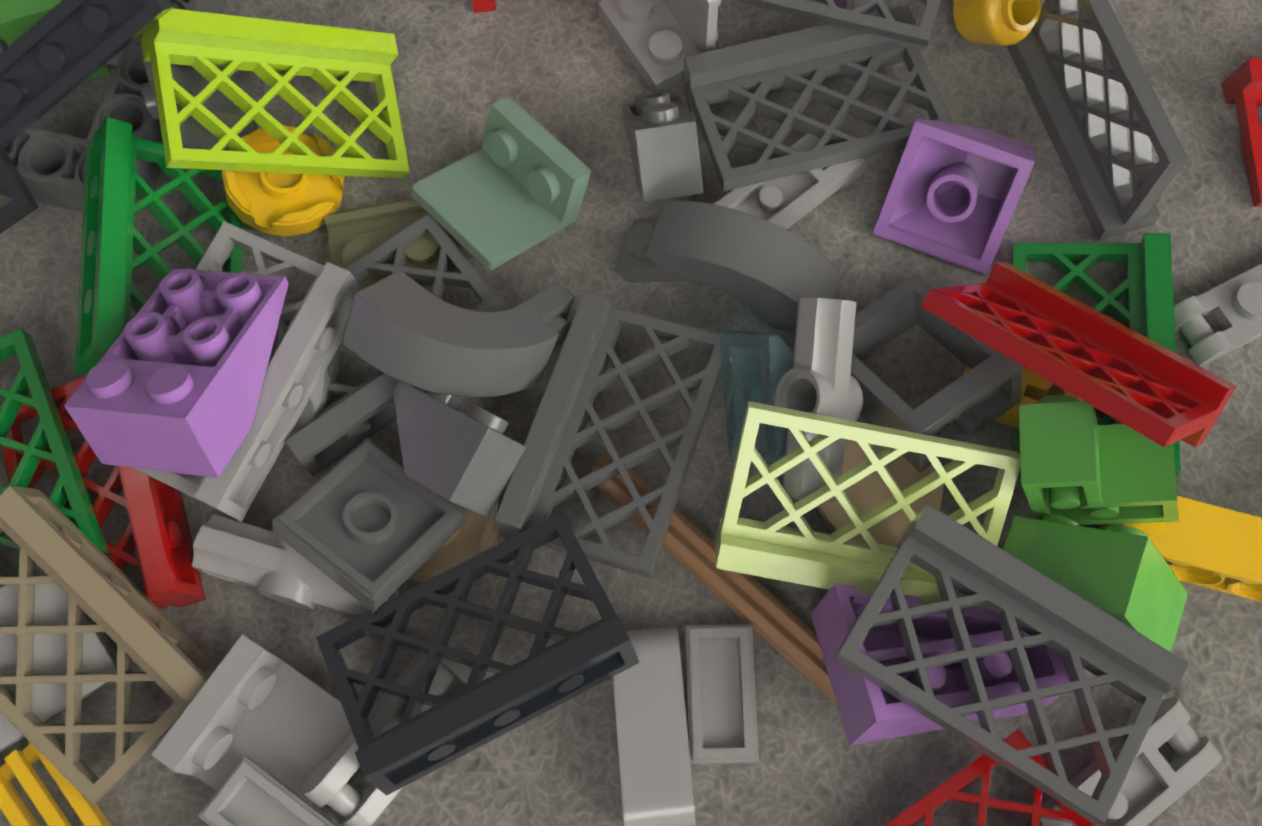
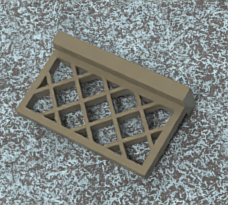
M9 486L0 495V534L4 531L20 547L19 576L0 577V585L19 584L18 625L0 626V634H17L16 675H0V712L93 805L101 801L168 733L218 666L148 599L39 489ZM35 563L48 576H35ZM35 584H57L68 595V624L34 625ZM83 611L96 624H83ZM105 632L117 643V672L82 673L83 633ZM68 633L67 673L33 674L34 634ZM132 659L145 672H131ZM131 681H155L175 702L156 721H131ZM117 682L116 722L81 723L82 683ZM66 683L65 723H43L32 712V684ZM5 684H16V695ZM146 731L130 747V732ZM116 732L115 763L100 778L80 760L81 733ZM56 733H65V744L55 735Z

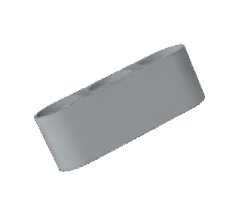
M677 627L626 631L640 663L613 676L624 826H696Z

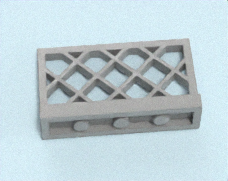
M224 221L195 270L223 272L222 266L236 244L253 252L258 271L251 274L289 277L300 273L314 279L303 300L282 308L276 331L279 343L269 359L252 428L219 478L203 476L199 484H196L182 477L180 473L134 469L242 522L285 445V440L290 436L306 407L319 376L326 371L345 336L354 295L363 290V288L348 270L330 262H326L325 266ZM267 259L274 261L278 264L269 267ZM291 320L286 328L285 322Z

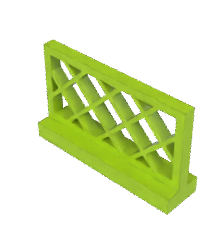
M174 8L144 31L141 37L144 61L151 62L166 168L397 179L404 178L410 172L391 71V63L398 56L395 34ZM170 64L192 66L210 83L194 98L173 80ZM237 70L252 71L271 89L256 102L229 78ZM296 75L311 77L329 93L317 107L289 83ZM352 80L375 82L379 105L373 111L346 88ZM217 89L246 113L231 129L202 105ZM277 94L305 118L292 133L264 109ZM334 99L362 123L350 137L322 113ZM176 103L183 108L179 113L177 112ZM190 115L220 140L211 150L183 148L180 125ZM254 120L281 145L273 153L256 152L238 134ZM312 124L339 149L333 156H317L298 137ZM366 128L386 144L389 160L374 159L355 142ZM227 146L232 151H223V149ZM286 150H288L291 154H283V153H284Z

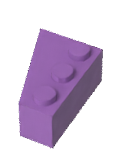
M834 583L813 610L811 617L849 746L944 729L834 659L870 595L856 593L855 586ZM904 595L908 608L926 605L921 604L920 597ZM890 598L887 599L879 614L894 611ZM974 606L960 609L972 648L1005 642L997 614L989 609ZM946 612L911 619L923 659L958 652ZM897 622L872 627L859 648L860 651L885 667L909 662ZM1018 628L1021 638L1031 636ZM1045 644L1025 648L1038 689L1070 682L1060 653ZM1009 652L976 659L988 700L1022 693ZM961 662L926 669L934 697L950 708L973 704ZM912 673L899 675L916 686ZM1061 695L1041 699L1043 706L1046 707ZM1026 703L992 710L995 720L1029 714ZM977 713L964 716L974 723H979Z

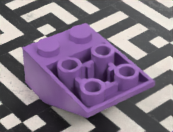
M172 269L162 279L159 287L136 316L127 323L121 335L97 365L88 372L86 379L64 405L102 464L213 478L221 476L253 425L289 285L286 277L246 272L230 273Z

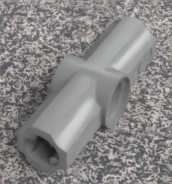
M826 298L798 299L793 369L786 372L777 384L774 396L775 406L857 421L863 406V393L858 381L850 375L857 302ZM787 428L785 456L800 447V444L789 428ZM803 431L809 441L820 435ZM842 438L817 452L834 478L842 475L845 439ZM809 458L784 472L783 488L789 497L801 500L826 485V482ZM833 496L832 498L828 499V500L825 501V502H839V501L837 500V498H836L835 496Z
M213 514L206 524L201 525L193 544L194 556L192 567L199 572L231 583H239L256 588L257 593L264 597L306 611H314L315 607H319L354 618L369 610L273 533V531ZM397 589L386 601L398 596L399 589Z

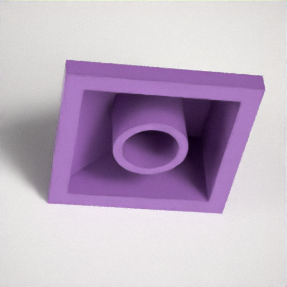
M916 118L873 234L987 275L1035 164L1036 147L980 127Z

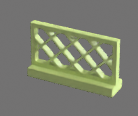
M748 401L723 517L719 519L715 537L716 569L830 590L834 583L855 586L856 593L871 595L898 548L879 544L869 528L900 509L904 510L912 522L918 515L910 503L944 483L960 506V509L948 515V517L961 525L970 521L979 536L998 546L1021 467L1020 454L1015 451ZM763 423L789 428L800 444V447L768 466L755 448L759 424ZM803 431L820 435L809 441ZM839 438L857 441L868 459L839 477L834 478L817 452ZM870 444L885 446L886 448L876 454ZM908 451L926 454L936 471L901 491L884 465ZM937 456L954 460L943 466ZM809 458L826 482V485L798 502L793 503L776 477ZM752 460L759 472L747 479ZM975 464L999 468L994 488L969 504L952 480V478ZM877 470L893 494V497L860 516L843 490ZM768 483L785 508V510L765 522L739 517L742 499ZM835 496L852 521L831 534L813 531L802 515ZM987 511L982 526L977 516ZM794 521L798 528L788 527L785 525ZM861 533L865 541L852 538ZM909 561L899 578L904 595L920 597L921 604L941 602L942 599L934 575ZM954 588L957 598L966 596ZM982 605L974 606V607L986 608V607H984V606H982Z

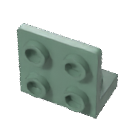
M507 96L491 104L482 148L412 185L411 197L486 269L494 270L577 221L592 170L511 97Z

